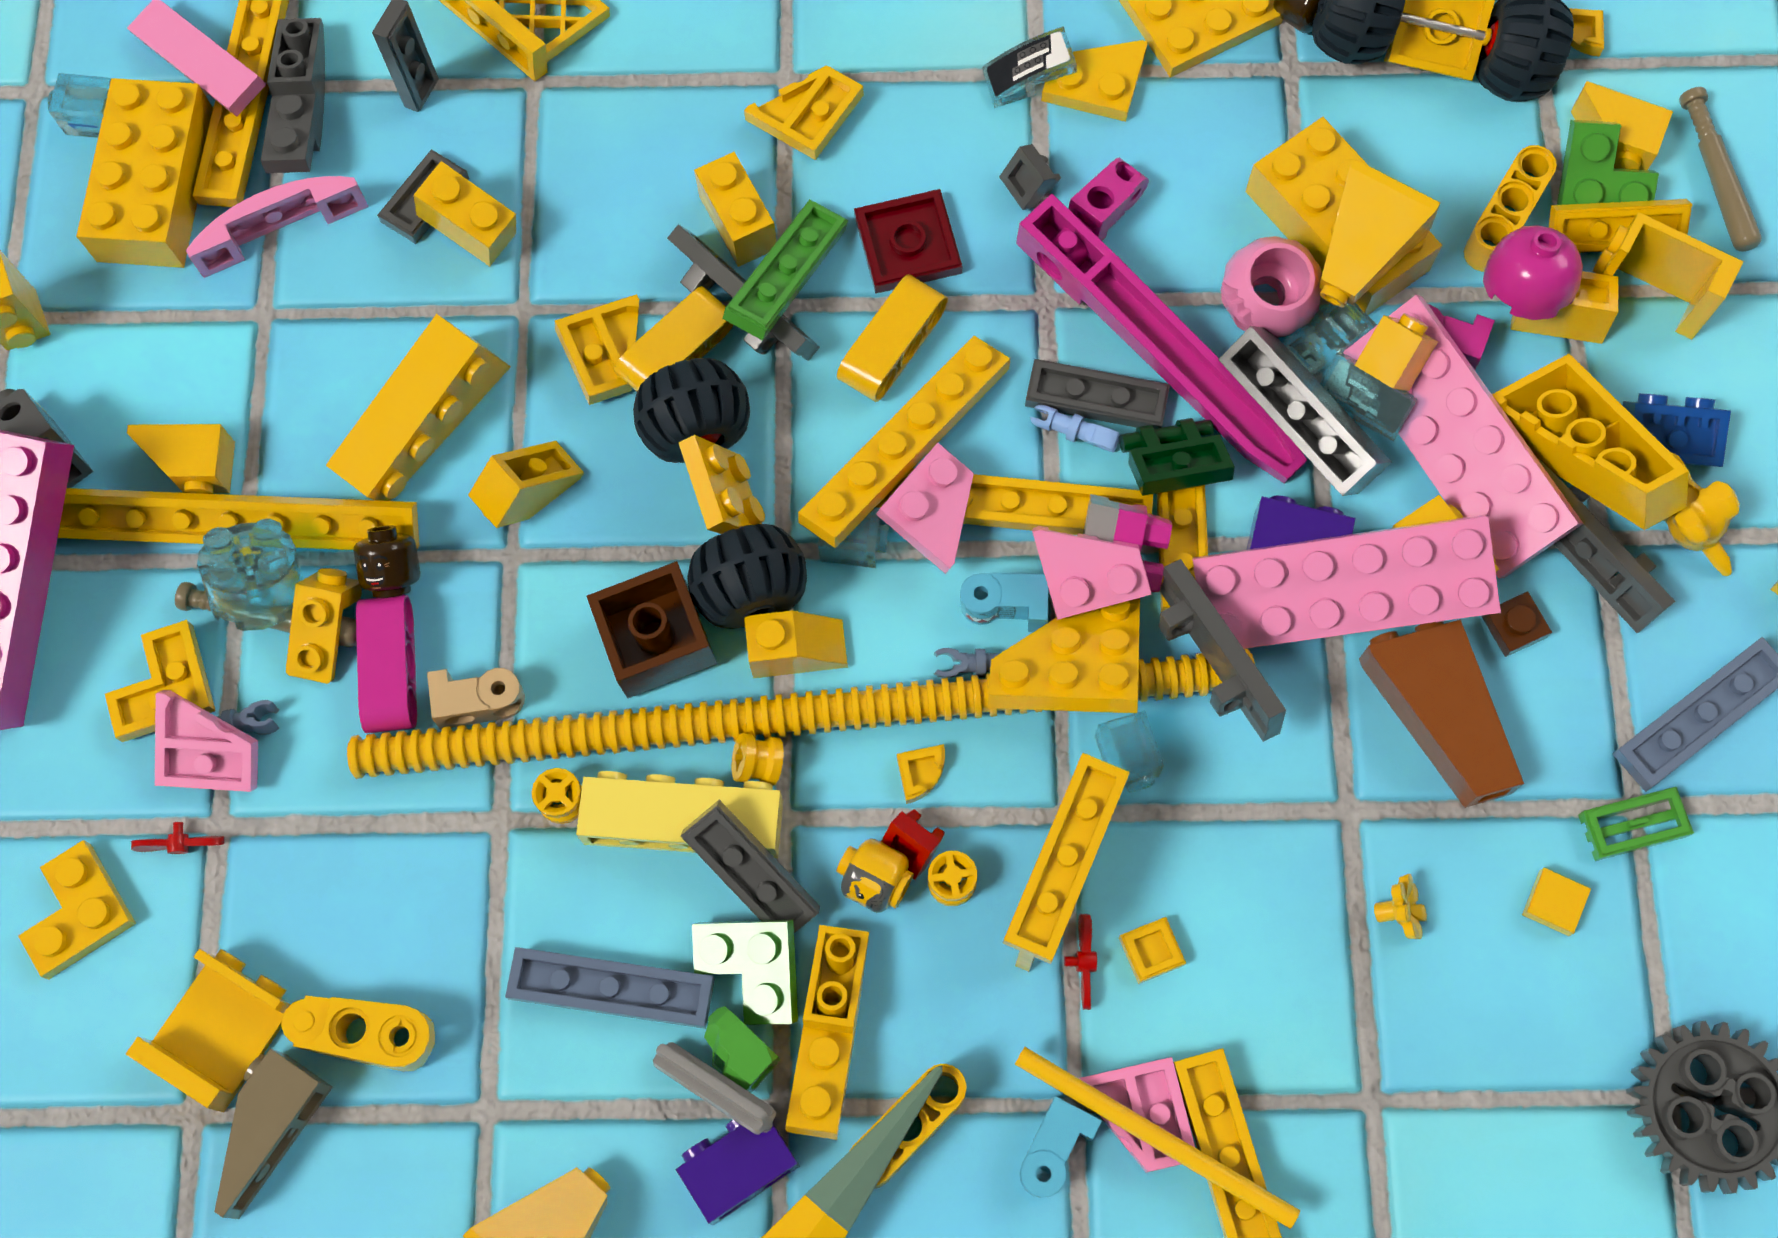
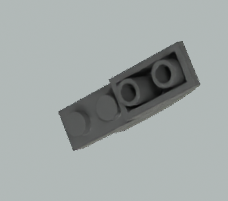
M321 18L278 19L267 79L272 98L261 163L265 173L310 172L313 151H320L325 97L324 26Z

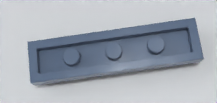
M1761 637L1612 754L1645 792L1778 689V653Z
M515 947L505 997L508 1000L706 1029L715 978L710 975Z

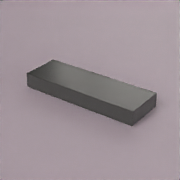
M391 0L372 34L404 107L419 112L439 78L409 3L405 0Z
M1034 359L1025 406L1034 408L1037 405H1046L1057 409L1062 414L1074 415L1076 413L1084 416V418L1135 428L1152 425L1156 429L1162 428L1170 384Z
M720 799L683 829L681 833L682 839L760 921L793 920L795 933L819 913L820 905Z

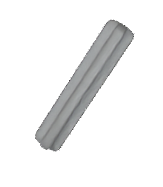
M669 1042L666 1045L660 1044L657 1047V1054L653 1059V1064L658 1070L755 1135H759L762 1132L767 1133L773 1127L772 1122L776 1116L773 1107L677 1044Z

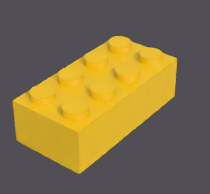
M111 78L76 236L96 262L184 268L187 256L186 249L189 246L197 207L193 191L213 111L212 105L198 83Z
M1321 117L1253 164L1245 191L1288 239L1298 241L1310 251L1321 267L1322 273L1349 168L1354 159L1368 165L1324 117ZM1429 231L1419 244L1353 305L1349 303L1347 305L1362 320L1429 272L1442 244Z

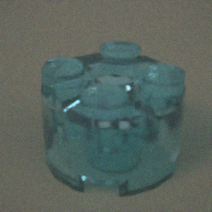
M262 519L256 523H241L229 528H213L204 535V546L199 551L197 568L213 617L217 620L221 617L226 621L234 622L236 628L242 631L263 630L286 620L285 612L293 607L295 584L303 580L296 547L290 535L282 530L281 524L272 519Z

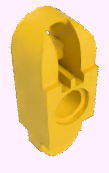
M305 996L304 999L293 1002L282 1016L281 1027L283 1033L289 1041L293 1042V1046L296 1048L402 1072L415 1071L422 1067L435 1045L434 1022L426 1014L406 1005L337 997ZM363 1018L366 1024V1031L358 1042L350 1044L346 1037L348 1026L354 1020ZM406 1028L409 1032V1039L405 1045L397 1047L394 1042L395 1034L398 1030Z

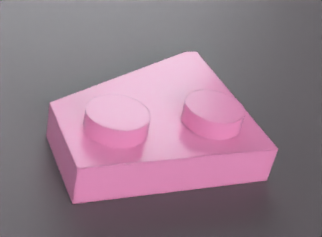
M937 443L882 505L876 515L946 574L955 563L974 473L942 445Z
M162 690L156 693L154 786L251 792L257 788V739L171 690Z

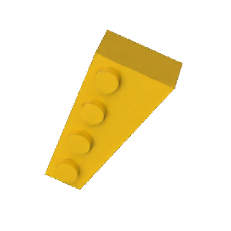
M436 314L327 462L326 466L372 500L390 501L396 498L405 488L407 481L511 366L462 330Z
M1567 354L1492 394L1539 461L1542 460L1560 478L1643 530L1686 508L1689 470L1572 355Z

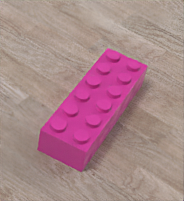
M0 430V730L23 727L74 450V445Z

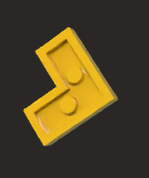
M188 620L142 634L141 639L151 678L105 693L115 738L122 743L155 732L156 693L162 690H171L209 713L216 711L194 626Z
M84 840L40 867L62 908L18 935L39 975L48 980L136 924L92 845Z

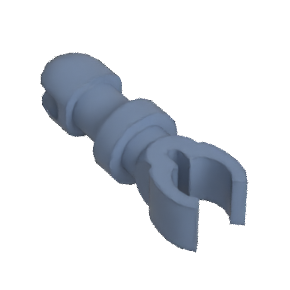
M952 648L938 649L934 652L936 657L948 655L952 658L953 662H960V664L954 665L952 670L947 672L938 669L934 675L940 678H951L958 675V673L974 672L978 677H985L986 672H990L991 659L1000 653H986L985 649H975L974 653H959L958 650Z
M269 700L254 702L238 713L235 709L224 710L221 716H217L245 732H256L257 734L265 735L274 733L279 729L271 718L260 721L263 715L267 713L277 714L279 711L276 705Z

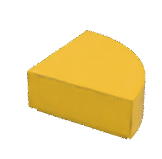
M1569 8L1574 24L1571 46L1584 54L1599 57L1604 49L1603 10Z
M944 744L896 754L906 804L913 803L926 796L940 780L945 763Z

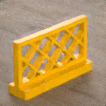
M439 0L534 82L548 73V61L610 17L609 7L601 0ZM505 3L530 4V15L510 14L505 10ZM536 4L561 5V16L535 15ZM566 5L586 6L592 12L585 17L566 16ZM535 28L560 29V35L546 44L535 35Z
M1082 752L1003 940V944L1019 950L1016 967L1029 972L1035 958L1049 964L1052 963L1130 774L1129 771Z

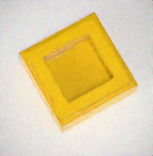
M1542 868L1538 872L1522 915L1562 934L1571 936L1576 930L1591 888L1547 868Z
M1166 917L1119 936L1120 943L1138 984L1186 964Z

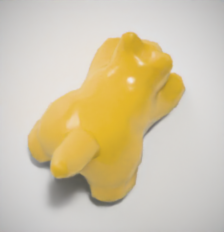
M1672 453L1686 467L1682 459L1678 455ZM1689 473L1686 508L1664 519V521L1667 523L1673 539L1685 549L1693 551L1702 550L1712 565L1723 576L1731 575L1730 557L1719 540L1727 532L1730 520L1739 514L1740 503L1737 495L1727 483L1715 481L1708 487L1702 488L1693 481Z

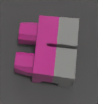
M1090 494L1083 534L1096 536L1100 540L1109 542L1117 540L1138 544L1140 552L1142 545L1168 549L1172 531V522L1170 520L1148 514L1147 506L1128 505L1109 501L1108 497ZM1143 561L1151 592H1159L1163 577V564Z

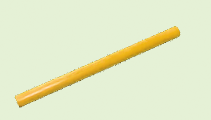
M1027 1047L1023 1048L1015 1062L1016 1066L1289 1229L1293 1227L1300 1214L1298 1208Z

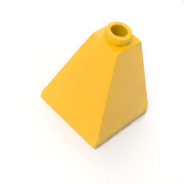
M1354 159L1349 168L1319 288L1322 289L1320 296L1338 307L1344 308L1347 303L1353 305L1427 236L1434 222L1440 202Z
M576 1167L472 1226L463 1235V1238H591L607 1205L608 1195L606 1193L611 1187L594 1169L588 1167L582 1172Z

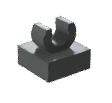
M1033 144L1020 146L999 176L1022 210L1035 208L1045 193L1051 192L1061 179L1060 175L1054 174L1046 164L1048 158L1040 155Z

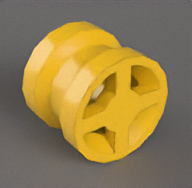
M739 734L732 754L731 770L733 780L744 783L750 779H759L760 782L770 783L773 786L776 785L783 766L784 748L782 740L777 737H768L763 741L756 740L752 734Z
M561 768L549 769L540 774L533 783L531 793L534 804L543 816L552 823L557 824L570 823L578 818L582 786L575 775Z
M946 851L932 860L928 869V888L937 902L945 906H959L966 903L973 896L977 883V869L974 861L967 854L960 851Z

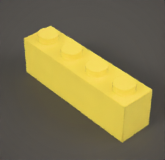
M600 771L597 778L583 777L576 835L584 845L696 853L682 839L681 833L683 829L720 799L773 857L778 859L783 798L780 790H773V785L770 783L747 781L744 782L743 788L725 787L724 781L719 779L696 778L694 784L675 783L676 779L674 777L661 774H650L646 776V781L627 780L626 774L615 771Z

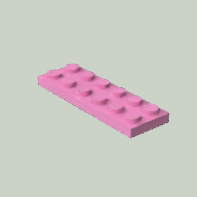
M1415 295L1390 314L1389 317L1400 319L1403 313L1418 319L1428 326L1425 334L1437 340L1438 343L1409 391L1398 390L1410 398L1412 403L1396 431L1447 505L1455 506L1463 518L1479 515L1488 516L1493 555L1496 560L1495 564L1499 568L1496 575L1499 579L1505 578L1584 523L1422 296ZM1377 325L1342 352L1348 361L1353 364L1357 362Z
M1487 515L1192 558L1197 583L1243 649L1501 613L1489 518Z

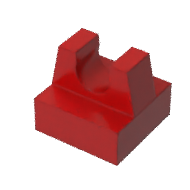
M915 809L907 814L901 811L890 823L881 840L882 843L907 856L909 860L908 870L914 873V880L926 869L945 834L939 827L930 833L918 824L922 814Z

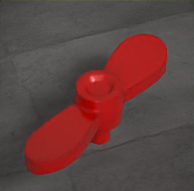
M173 822V834H168L167 839L132 840L131 850L136 852L167 850L168 854L188 853L189 846L223 845L225 837L202 836L189 838L188 834H183V822Z
M1080 914L1078 918L1080 951L1076 952V956H1064V966L1076 967V971L1081 972L1083 1010H1091L1090 972L1097 971V953L1091 951V916L1089 914Z

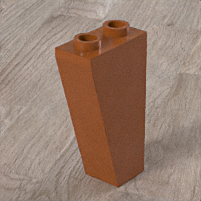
M1461 619L1446 624L1443 621L1420 624L1415 627L1416 632L1403 636H1398L1397 631H1391L1372 638L1369 641L1370 645H1368L1359 658L1363 670L1465 808L1511 795L1524 784Z

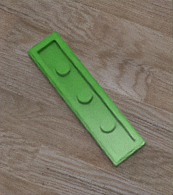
M809 199L726 306L722 319L763 341L845 232L848 220Z

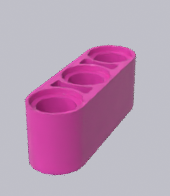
M400 595L389 598L359 599L356 605L358 707L362 729L366 734L415 729L417 725L414 617L410 598L408 595Z

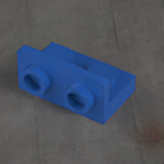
M1639 393L1638 402L1623 401V406L1665 448L1678 455L1684 464L1723 467L1731 411L1714 408L1715 399L1686 397L1685 406L1667 405L1668 396Z

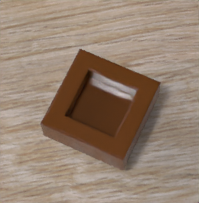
M1528 591L1501 603V613L1481 616L1505 657L1546 639L1552 633Z

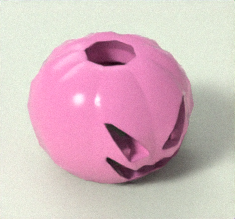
M1277 236L1256 239L1236 251L1227 262L1220 290L1222 303L1237 327L1243 331H1246L1250 326L1265 328L1277 338L1289 336L1308 324L1319 311L1320 292L1322 290L1319 288L1322 277L1321 267L1310 251L1298 241ZM1268 284L1277 290L1280 301L1278 306L1263 301L1255 293L1254 287L1256 285Z

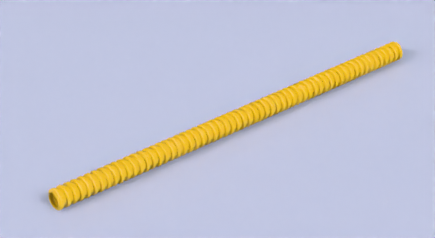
M1244 649L1255 664L1252 653H1250L1249 649ZM1196 653L1193 659H1190L1187 654L1181 655L1180 660H1175L1173 656H1166L1165 661L1162 662L1157 657L1151 658L1150 663H1145L1143 659H1139L1138 698L1140 702H1147L1150 696H1153L1156 701L1162 700L1163 695H1169L1170 699H1177L1180 693H1183L1186 698L1192 697L1193 692H1198L1200 696H1207L1208 691L1222 683L1203 653ZM989 673L986 674V679H979L978 675H971V680L964 681L962 676L956 677V682H949L948 678H941V683L934 684L932 679L926 680V685H918V681H911V686L903 687L902 682H897L895 688H888V684H881V689L873 690L872 685H867L864 691H858L856 686L851 687V692L843 693L842 688H836V693L828 694V690L825 689L821 690V695H813L812 691H806L803 697H798L797 692L790 694V698H783L782 694H776L775 699L768 700L767 695H763L760 697V701H753L752 697H746L745 702L738 703L737 698L730 699V704H723L722 700H716L715 705L708 706L707 701H702L699 707H693L692 703H685L684 708L678 709L677 704H671L669 710H663L662 706H655L654 711L648 712L647 707H641L639 713H633L630 708L625 709L624 714H618L616 710H610L608 716H603L602 712L599 711L595 712L593 717H588L586 713H580L577 719H573L571 714L563 716V720H558L556 716H550L546 722H543L541 717L534 718L533 723H528L526 719H520L516 725L507 720L503 722L502 726H498L496 722H489L485 728L480 723L472 725V729H467L466 725H459L457 730L454 731L450 726H445L441 732H437L435 728H429L423 734L420 729L412 730L411 735H407L405 731H398L396 736H392L390 732H384L380 738H377L374 733L366 735L365 739H362L359 735L351 736L348 742L347 760L350 772L356 779H361L365 773H368L370 777H377L382 771L386 776H391L395 773V770H399L401 774H408L410 769L413 768L416 773H422L425 771V767H429L431 771H438L440 766H445L447 770H452L456 764H460L461 768H468L474 762L477 767H483L486 761H490L492 765H499L501 760H505L507 764H513L516 758H520L523 763L529 762L531 757H536L538 761H544L546 755H551L552 759L555 760L559 759L561 754H566L568 758H574L577 752H581L583 757L590 756L591 751H597L598 755H604L607 749H612V752L616 754L621 752V748H627L628 752H635L638 746H642L643 750L647 751L651 749V745H657L659 749H665L666 744L672 743L674 748H678L681 746V742H688L689 746H695L696 741L703 740L704 745L711 744V739H718L719 743H725L726 738L733 737L734 742H736L741 733L752 734L755 738L756 735L763 734L764 738L767 739L771 737V733H779V737H786V732L794 731L795 736H800L802 730H809V734H816V729L824 728L825 733H831V728L839 727L840 731H846V726L854 725L855 730H861V725L869 724V727L872 729L877 727L876 723H884L885 727H891L894 721H899L900 725L903 726L907 725V720H914L915 724H921L922 719L929 718L930 722L933 723L937 722V717H944L945 721H951L952 716L959 715L960 719L964 720L967 719V714H974L975 718H982V713L989 712L991 717L997 716V711H1004L1005 715H1012V710L1017 709L988 708ZM1019 709V712L1025 714L1027 710Z

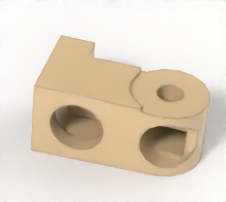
M505 668L488 670L478 678L455 681L447 669L427 672L431 715L440 730L445 726L453 728L459 725L507 719L515 716L524 705L525 694L519 680L512 671Z

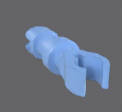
M1046 405L1034 407L1035 410L1048 415L1045 421L1030 417L1031 422L1035 426L1048 431L1054 430L1066 434V440L1072 442L1080 439L1101 449L1115 452L1119 442V432L1093 423H1087L1084 421V416L1076 413L1073 417H1070Z

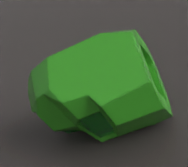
M726 1006L717 1008L708 1017L709 1023L704 1038L713 1050L712 1066L719 1073L751 1093L776 1067L780 1058Z

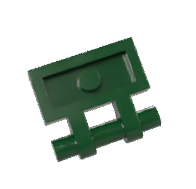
M1192 418L1177 420L1174 426L1156 429L1152 425L1140 426L1136 428V432L1119 436L1120 449L1122 453L1129 452L1128 464L1142 496L1233 480L1235 466L1220 434L1214 435L1211 420L1194 422Z

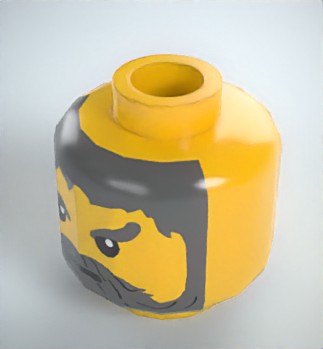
M873 838L864 841L858 849L849 846L836 870L837 873L843 875L841 882L843 895L876 913L883 912L889 906L896 909L903 899L914 873L908 870L909 860L905 854Z

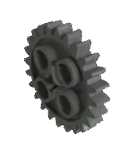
M1706 1021L1694 1023L1692 1033L1685 1025L1673 1028L1674 1040L1667 1034L1656 1037L1654 1040L1659 1051L1649 1048L1640 1053L1649 1067L1638 1066L1631 1069V1073L1642 1081V1085L1626 1089V1094L1640 1100V1107L1628 1110L1627 1116L1642 1118L1644 1123L1642 1127L1633 1133L1634 1137L1642 1138L1649 1136L1653 1142L1645 1151V1156L1651 1157L1662 1154L1665 1159L1661 1165L1660 1172L1666 1174L1681 1169L1679 1184L1682 1186L1693 1185L1699 1178V1187L1703 1193L1714 1192L1718 1184L1723 1194L1737 1193L1738 1183L1744 1190L1758 1188L1756 1176L1763 1181L1775 1179L1776 1175L1771 1164L1778 1166V1073L1776 1072L1778 1070V1058L1767 1060L1764 1057L1768 1042L1761 1041L1749 1046V1030L1742 1029L1736 1031L1730 1038L1728 1023L1716 1024L1712 1031H1710ZM1693 1059L1701 1062L1706 1069L1707 1078L1704 1085L1698 1083L1691 1075L1690 1065ZM1743 1082L1751 1086L1755 1093L1756 1099L1752 1108L1747 1106L1741 1099L1740 1086ZM1672 1084H1676L1679 1089L1689 1094V1096L1683 1097L1673 1092ZM1713 1097L1715 1098L1714 1107L1707 1102L1700 1101ZM1676 1106L1684 1109L1689 1117V1128L1686 1132L1679 1130L1673 1122L1672 1114ZM1715 1108L1724 1113H1729L1714 1117ZM1738 1117H1746L1756 1122L1757 1130L1755 1131ZM1726 1129L1731 1131L1737 1138L1738 1151L1735 1156L1729 1154L1723 1146L1722 1137Z

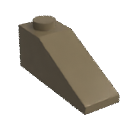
M271 1048L266 1055H259L250 1064L244 1075L246 1083L238 1092L214 1211L222 1218L240 1219L333 1088L287 1054Z

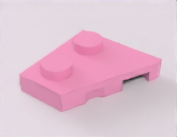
M1043 526L1033 528V536L1057 620L1152 595L1138 544L1117 540L1109 542L1100 540L1096 536L1080 533L1078 535L1051 531L1048 527Z
M1172 1057L1079 1078L1195 1147ZM1100 1116L1146 1173L1182 1165Z

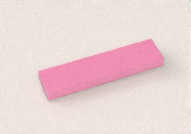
M152 0L127 27L135 37L193 83H198L203 91L236 117L266 85L257 74L161 0Z

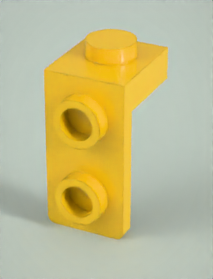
M322 568L295 584L286 662L287 675L325 684L334 680L343 609L361 599L362 587L358 580L347 578L345 571Z

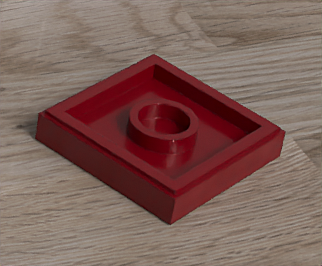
M940 189L854 208V217L875 294L894 290L907 274L912 275L923 283L962 274L963 266Z

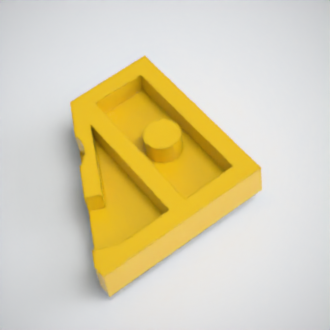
M1139 40L1068 52L1070 56L1069 61L1049 68L1041 101L1126 122L1148 41Z
M826 65L810 73L805 80L793 82L779 89V96L759 107L755 102L750 104L744 110V115L747 122L816 160L864 96L863 85Z
M637 294L555 320V331L589 405L632 391V387L614 372V367L624 352L636 342L639 298Z

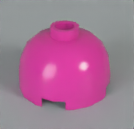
M1539 225L1524 226L1504 236L1494 248L1484 269L1483 284L1487 295L1491 299L1496 295L1502 302L1512 307L1510 314L1531 320L1550 319L1557 316L1560 309L1574 301L1581 283L1583 263L1577 246L1565 234L1553 228Z

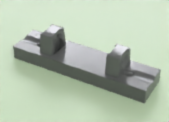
M678 224L667 237L670 242L693 262V265L680 281L691 293L700 286L709 290L717 283L731 297H734L746 282L741 275L702 240ZM784 314L763 341L750 333H747L743 339L750 347L762 355H765L779 340L798 356L801 355L808 361L820 348Z
M1540 460L1542 466L1584 523L1554 545L1636 633H1639L1675 602L1649 574L1656 568V565L1645 553L1634 558L1583 504L1590 496L1575 486L1568 488Z
M1180 559L1165 566L1163 570L1164 580L1161 584L1160 592L1170 607L1160 613L1159 628L1168 641L1189 633L1222 683L1212 688L1210 704L1221 717L1241 709L1263 742L1280 734L1286 714L1283 704L1183 561Z

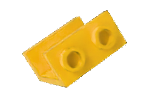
M1639 212L1628 228L1622 225L1618 227L1608 247L1604 248L1592 272L1613 276L1616 270L1619 269L1688 302L1689 305L1675 332L1692 340L1725 300L1744 261Z
M198 949L193 957L205 964L203 969L154 1039L151 1041L137 1037L126 1052V1055L206 1108L225 1112L244 1084V1075L250 1064L259 1055L265 1053L282 1028V1016L291 1004L282 999L287 991L286 989L263 975H260L256 982L241 973L246 964L225 950L220 949L216 956Z

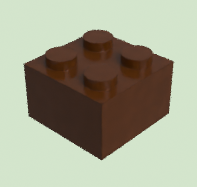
M677 561L586 596L616 681L627 698L717 664L697 608L690 596L688 584Z

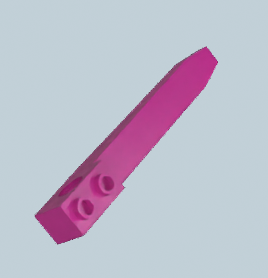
M1053 194L1049 195L1019 223L1016 244L1079 305L1085 302L1205 420H1211L1213 428L1244 458L1284 484L1306 463L1307 459L1302 451L1218 360L1219 358Z

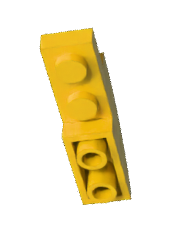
M819 925L803 1015V1030L785 1126L788 1133L834 1140L838 1138L869 940V932Z

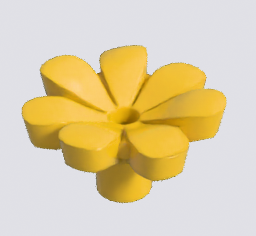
M1409 873L1400 876L1398 884L1392 885L1391 901L1375 903L1374 913L1379 923L1396 920L1403 927L1404 934L1408 939H1422L1423 932L1419 921H1427V913L1424 905H1416L1419 897L1415 883H1413L1412 875Z

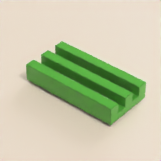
M1677 787L1592 808L1578 814L1581 824L1585 823L1587 832L1585 836L1587 841L1593 844L1594 851H1592V855L1595 861L1686 838L1694 834ZM1669 801L1670 810L1600 828L1598 819ZM1676 820L1678 825L1676 828L1607 845L1604 839Z

